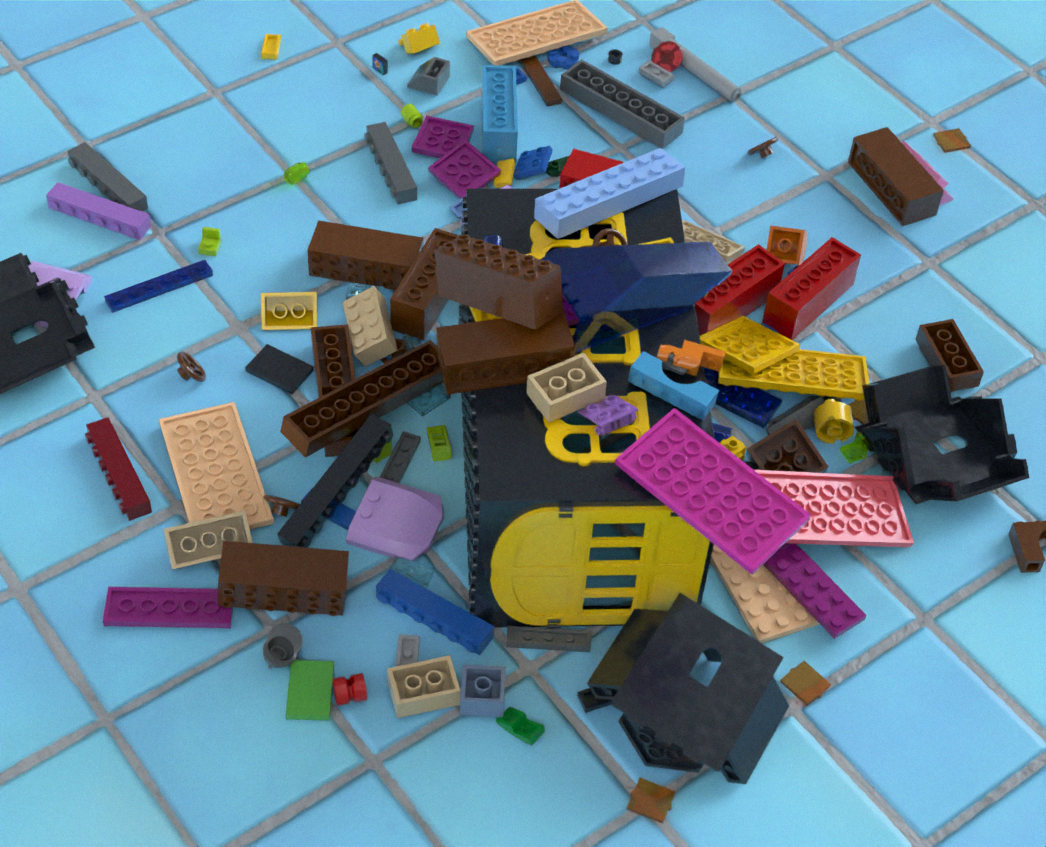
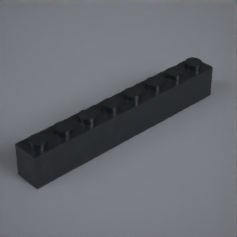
M373 414L369 416L277 533L281 544L294 547H309L314 535L322 530L325 521L333 516L335 508L346 499L349 490L357 485L360 476L368 471L370 463L380 455L384 445L391 441L393 431L390 423Z

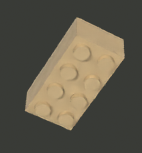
M375 286L343 302L354 355L365 367L398 351L385 298Z
M245 510L163 529L171 569L220 559L223 541L253 543Z

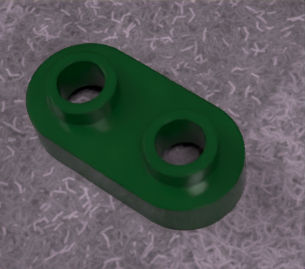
M569 156L550 161L546 168V173L551 177H559Z

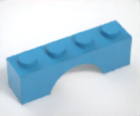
M644 351L631 366L628 381L635 386L652 393L654 396L701 420H704L715 405L719 390L702 381L693 384H679L670 380L662 370V361Z

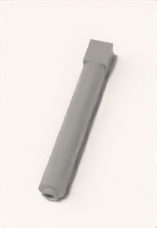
M661 27L651 32L650 47L657 51L666 44L678 46L682 52L680 65L730 102L737 101L741 97V88L675 41V36ZM666 52L668 56L674 59L673 53Z

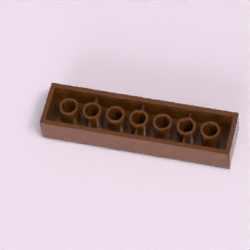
M348 324L311 327L318 398L354 380L355 371ZM359 429L324 447L325 457L339 456Z

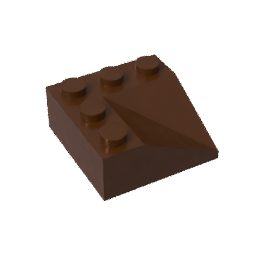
M797 419L747 448L746 451L747 457L757 465L758 470L826 473L829 467Z

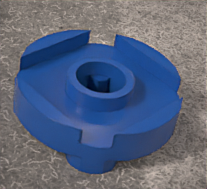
M571 45L548 51V63L554 68L559 66L567 70L579 61V52Z

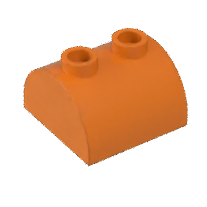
M770 225L766 250L783 263L802 264L807 247L806 230Z

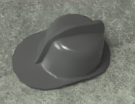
M288 623L276 625L267 637L263 646V656L269 669L289 666L295 660L303 640L300 631L294 625Z

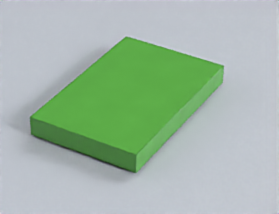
M294 660L292 662L286 719L330 721L334 661Z

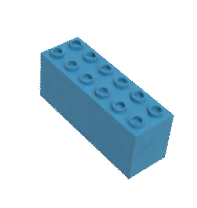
M483 65L482 154L494 163L514 158L516 163L518 138L516 66Z

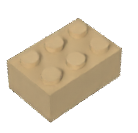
M582 353L527 376V395L546 420L552 422L589 404L605 399L607 381L588 357Z
M450 655L387 668V683L397 718L460 705L461 690Z

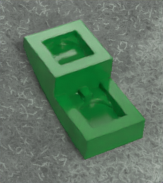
M510 706L504 711V716L496 720L497 724L504 730L529 745H533L545 732L542 724L527 719L525 712Z

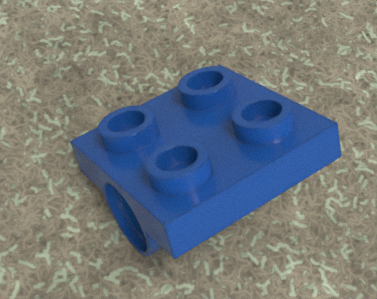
M551 146L539 147L521 153L513 174L515 179L518 180L544 173L553 152Z

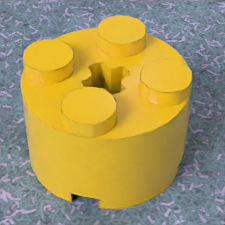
M827 399L824 401V404L815 409L813 413L814 425L819 440L825 443H835V440L841 439V442L853 435L854 425L851 406L837 402L834 399Z

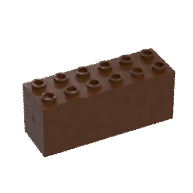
M888 127L853 138L848 158L849 165L901 226L937 215L944 190Z
M318 220L307 250L309 276L396 290L421 251L423 237Z
M434 228L390 299V322L393 331L423 341L426 339L449 300L439 296L434 250L440 248L445 243L451 242L459 235Z
M465 234L459 235L456 239L434 250L440 297L535 330L563 313L561 268L559 265L547 260L534 258L532 255L519 253L516 250L503 248L500 245L485 242V240H478Z
M564 309L563 313L536 330L503 318L436 328L438 359L447 395L527 383V376L575 356V345Z
M223 541L218 578L217 606L343 616L349 551Z

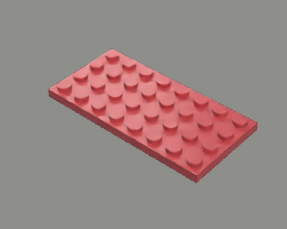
M755 470L811 514L810 520L786 543L911 547L914 544L896 484L893 482V476Z

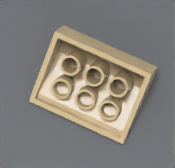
M682 221L688 262L694 263L695 267L699 269L702 263H706L719 271L737 259L745 250V246L688 221Z

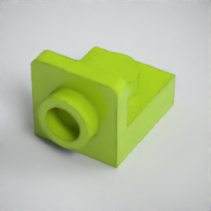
M203 227V237L198 253L216 256L221 244L220 229Z

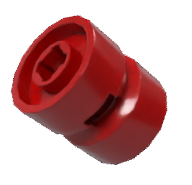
M363 673L350 675L349 679H346L345 676L332 678L337 706L349 704L350 700H353L355 703L367 701V690Z

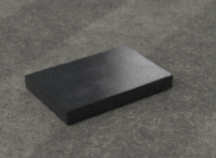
M266 344L245 367L247 373L293 394L314 371V366Z

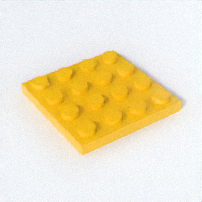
M741 316L699 336L701 345L726 351L725 360L752 374L800 350L799 343L745 316Z

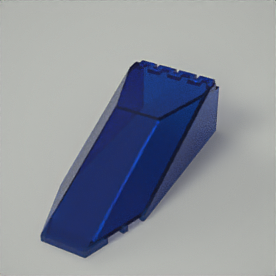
M710 241L558 248L546 252L545 257L540 259L560 266L562 295L569 305H572L573 311L580 319L573 336L575 353L692 309L697 301L702 297L705 298L713 287L720 285L732 273L728 264Z

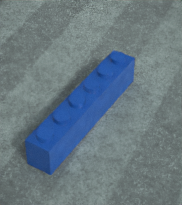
M389 569L376 585V598L379 601L391 605L400 613L407 614L416 622L423 623L432 631L439 632L451 642L464 646L469 652L481 655L494 638L493 625L392 569Z

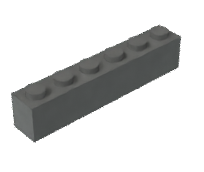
M386 122L367 125L364 138L366 143H369L371 154H374L376 165L379 164L380 173L385 177L386 186L390 187L391 197L395 198L397 204L416 201L417 186Z
M86 142L68 150L70 166L78 170L82 177L87 178L90 184L96 186L100 193L106 195L110 201L142 212L148 209L146 195Z

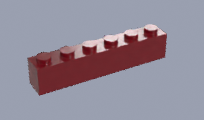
M109 417L86 424L87 433H85V438L88 444L92 443L93 445L91 447L92 453L95 458H99L98 464L101 472H106L105 479L108 486L112 485L113 487L112 494L114 499H119L120 501L118 505L122 515L126 514L128 520L131 521L152 513L147 493Z

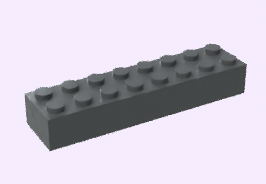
M582 59L561 74V91L662 149L683 133L685 117Z

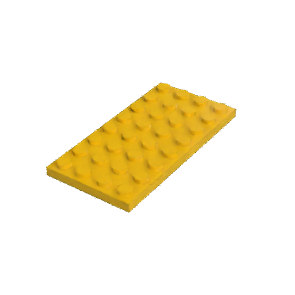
M800 349L798 352L755 374L748 373L746 370L733 365L725 359L723 360L720 372L718 371V383L726 386L736 385L744 388L754 387L762 390L798 392L799 394H816L822 397L834 396L840 399L852 398L858 401L865 400L862 385L869 384L866 356Z

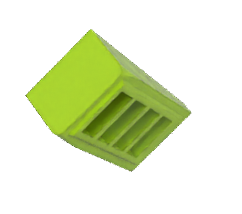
M446 426L427 427V436L433 461L450 460L452 453Z

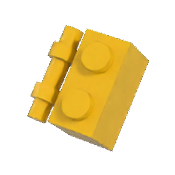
M424 23L419 25L420 28L416 30L415 28L406 30V33L401 35L402 39L398 40L399 45H404L406 54H414L440 44L435 25Z

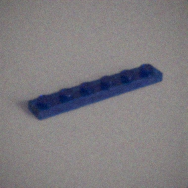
M204 259L104 296V299L113 313L213 276V270Z

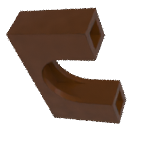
M1046 521L1014 522L1008 536L1020 572H1040L1045 558L1039 541L1046 539Z

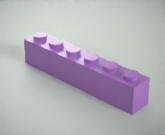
M59 182L46 194L48 207L52 210L65 213L131 238L141 240L151 228L149 214Z

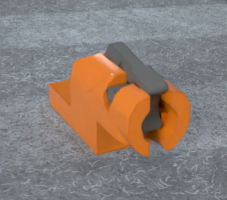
M684 340L682 349L670 345H660L657 358L662 361V368L666 370H671L680 375L687 373L697 376L699 366L720 372L726 351Z

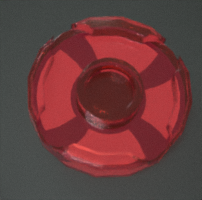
M672 41L660 43L658 47L654 48L651 55V61L668 72L677 69L683 59L681 48Z

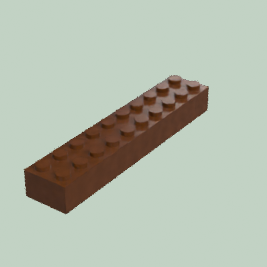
M429 340L283 416L280 432L306 458L361 428L371 414L380 418L439 386L444 381L439 364L437 346Z

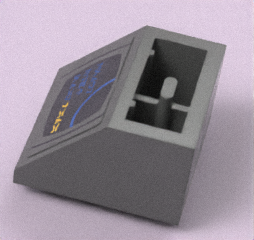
M434 57L421 64L408 82L407 87L437 96L450 77V61Z

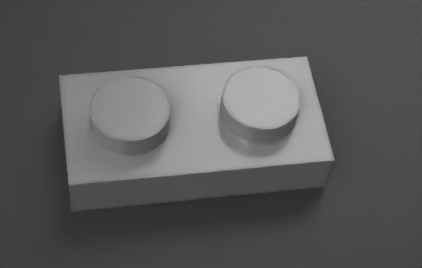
M650 60L639 67L640 74L662 87H665L674 80L673 74Z
M398 636L395 667L418 662L420 636Z

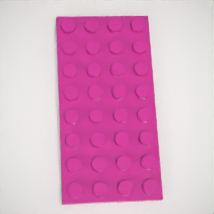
M675 408L615 459V465L751 575L811 518L810 513Z

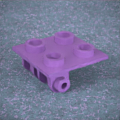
M611 395L596 404L587 405L586 408L578 412L597 424V427H595L596 434L604 436L612 432V430H617V427L622 428L633 423L634 419H636L635 412L638 411V408L616 395Z

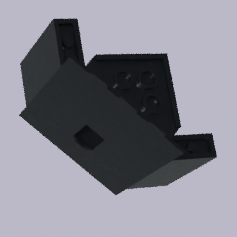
M22 252L0 261V394L77 360L76 356L95 348L85 327L88 325L84 315L80 316L76 308L79 306L75 298H70L68 295L69 287L65 279L61 281L57 277L38 286L37 282H39L35 271L31 273L28 267L31 265L27 255L23 256ZM45 321L48 323L46 331L19 344H15L11 333L35 322Z
M932 365L862 385L869 423L855 426L854 428L863 438L862 443L866 448L877 455V461L882 468L893 475V482L901 491H905L915 504L929 500L957 502L1029 478L1026 459L1015 458L1017 454L1016 440L1014 434H1008L1002 398H982V396H969L963 399L960 396L951 398L946 365ZM955 435L962 437L967 442L966 447L942 454L933 444L934 441Z
M679 593L669 611L634 609L587 682L595 698L612 700V706L623 712L618 722L645 766L699 773L705 764L714 771L719 772L721 770L727 782L747 784L789 708L788 702L773 677L784 657ZM702 652L708 661L721 662L708 687L689 676Z

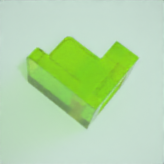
M858 432L855 435L854 442L840 447V452L849 464L866 458L868 453L866 447L870 444L861 432Z

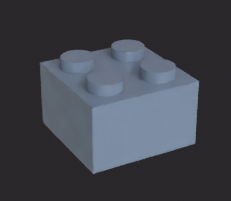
M463 665L460 715L504 716L506 666Z

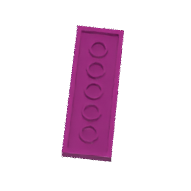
M785 543L763 564L834 639L865 620L867 615L797 544Z
M108 587L103 625L231 628L233 607L217 606L218 589Z

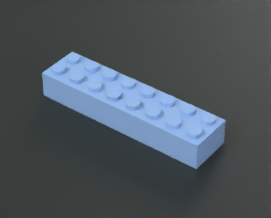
M662 148L656 149L536 198L534 218L559 239L683 187L685 167Z

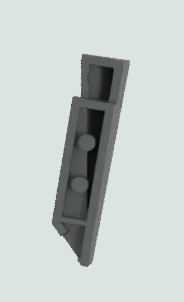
M810 396L770 420L766 431L770 435L797 419L804 430L815 426L813 413L818 406L824 404L825 400L834 399L837 402L842 401L834 396Z

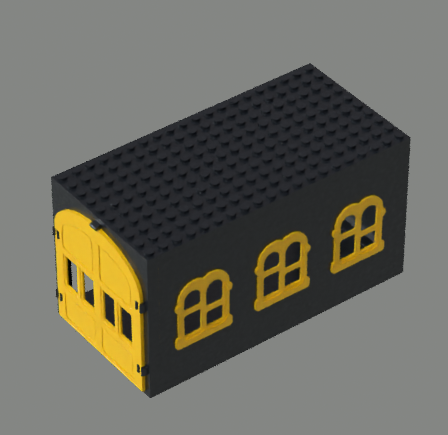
M466 189V197H462V208H466V210L462 211V223L465 224L461 225V235H469L472 238L485 240L487 243L500 245L509 250H516L522 254L534 252L537 259L547 260L559 265L561 274L599 265L594 258L592 245L595 236L600 231L611 228L619 231L625 237L628 245V255L625 262L616 269L604 268L622 301L652 286L656 290L654 306L605 330L600 326L601 318L569 326L572 337H580L582 353L588 357L607 381L605 398L616 395L638 408V411L635 412L636 419H634V424L626 425L622 428L617 427V430H612L610 433H633L637 441L675 408L715 439L711 411L704 420H701L628 381L630 368L643 351L657 358L660 345H670L682 349L684 340L700 344L677 189L559 239L534 218L535 199L558 189ZM607 235L603 236L599 243L607 241ZM614 236V244L616 246V249L622 253L621 243L619 239ZM671 237L679 250V255L676 257L642 264L634 252V246ZM615 256L602 258L607 263L618 261ZM459 305V316L461 318L458 319V324L476 322L469 306ZM622 336L625 339L626 353L592 354L589 338ZM699 366L697 376L687 373L680 375L662 368L664 374L676 383L693 384L698 381L706 383L705 371L702 366ZM527 383L461 392V399L463 401L462 413L464 415L462 416V428L464 430L463 443L465 445L463 446V457L465 459L466 535L468 537V586L470 589L469 613L493 625L494 628H505L507 626L547 628L624 626L634 609L669 611L679 593L701 605L714 544L615 465V459L622 453H602L600 451L599 435L595 432L597 425H569L563 422L561 418L548 422L527 395ZM569 434H588L590 436L591 452L571 453L563 447L562 441ZM645 523L643 536L592 537L593 524ZM641 547L639 560H589L590 548ZM636 575L635 587L585 588L587 576ZM633 597L632 605L583 606L584 598Z

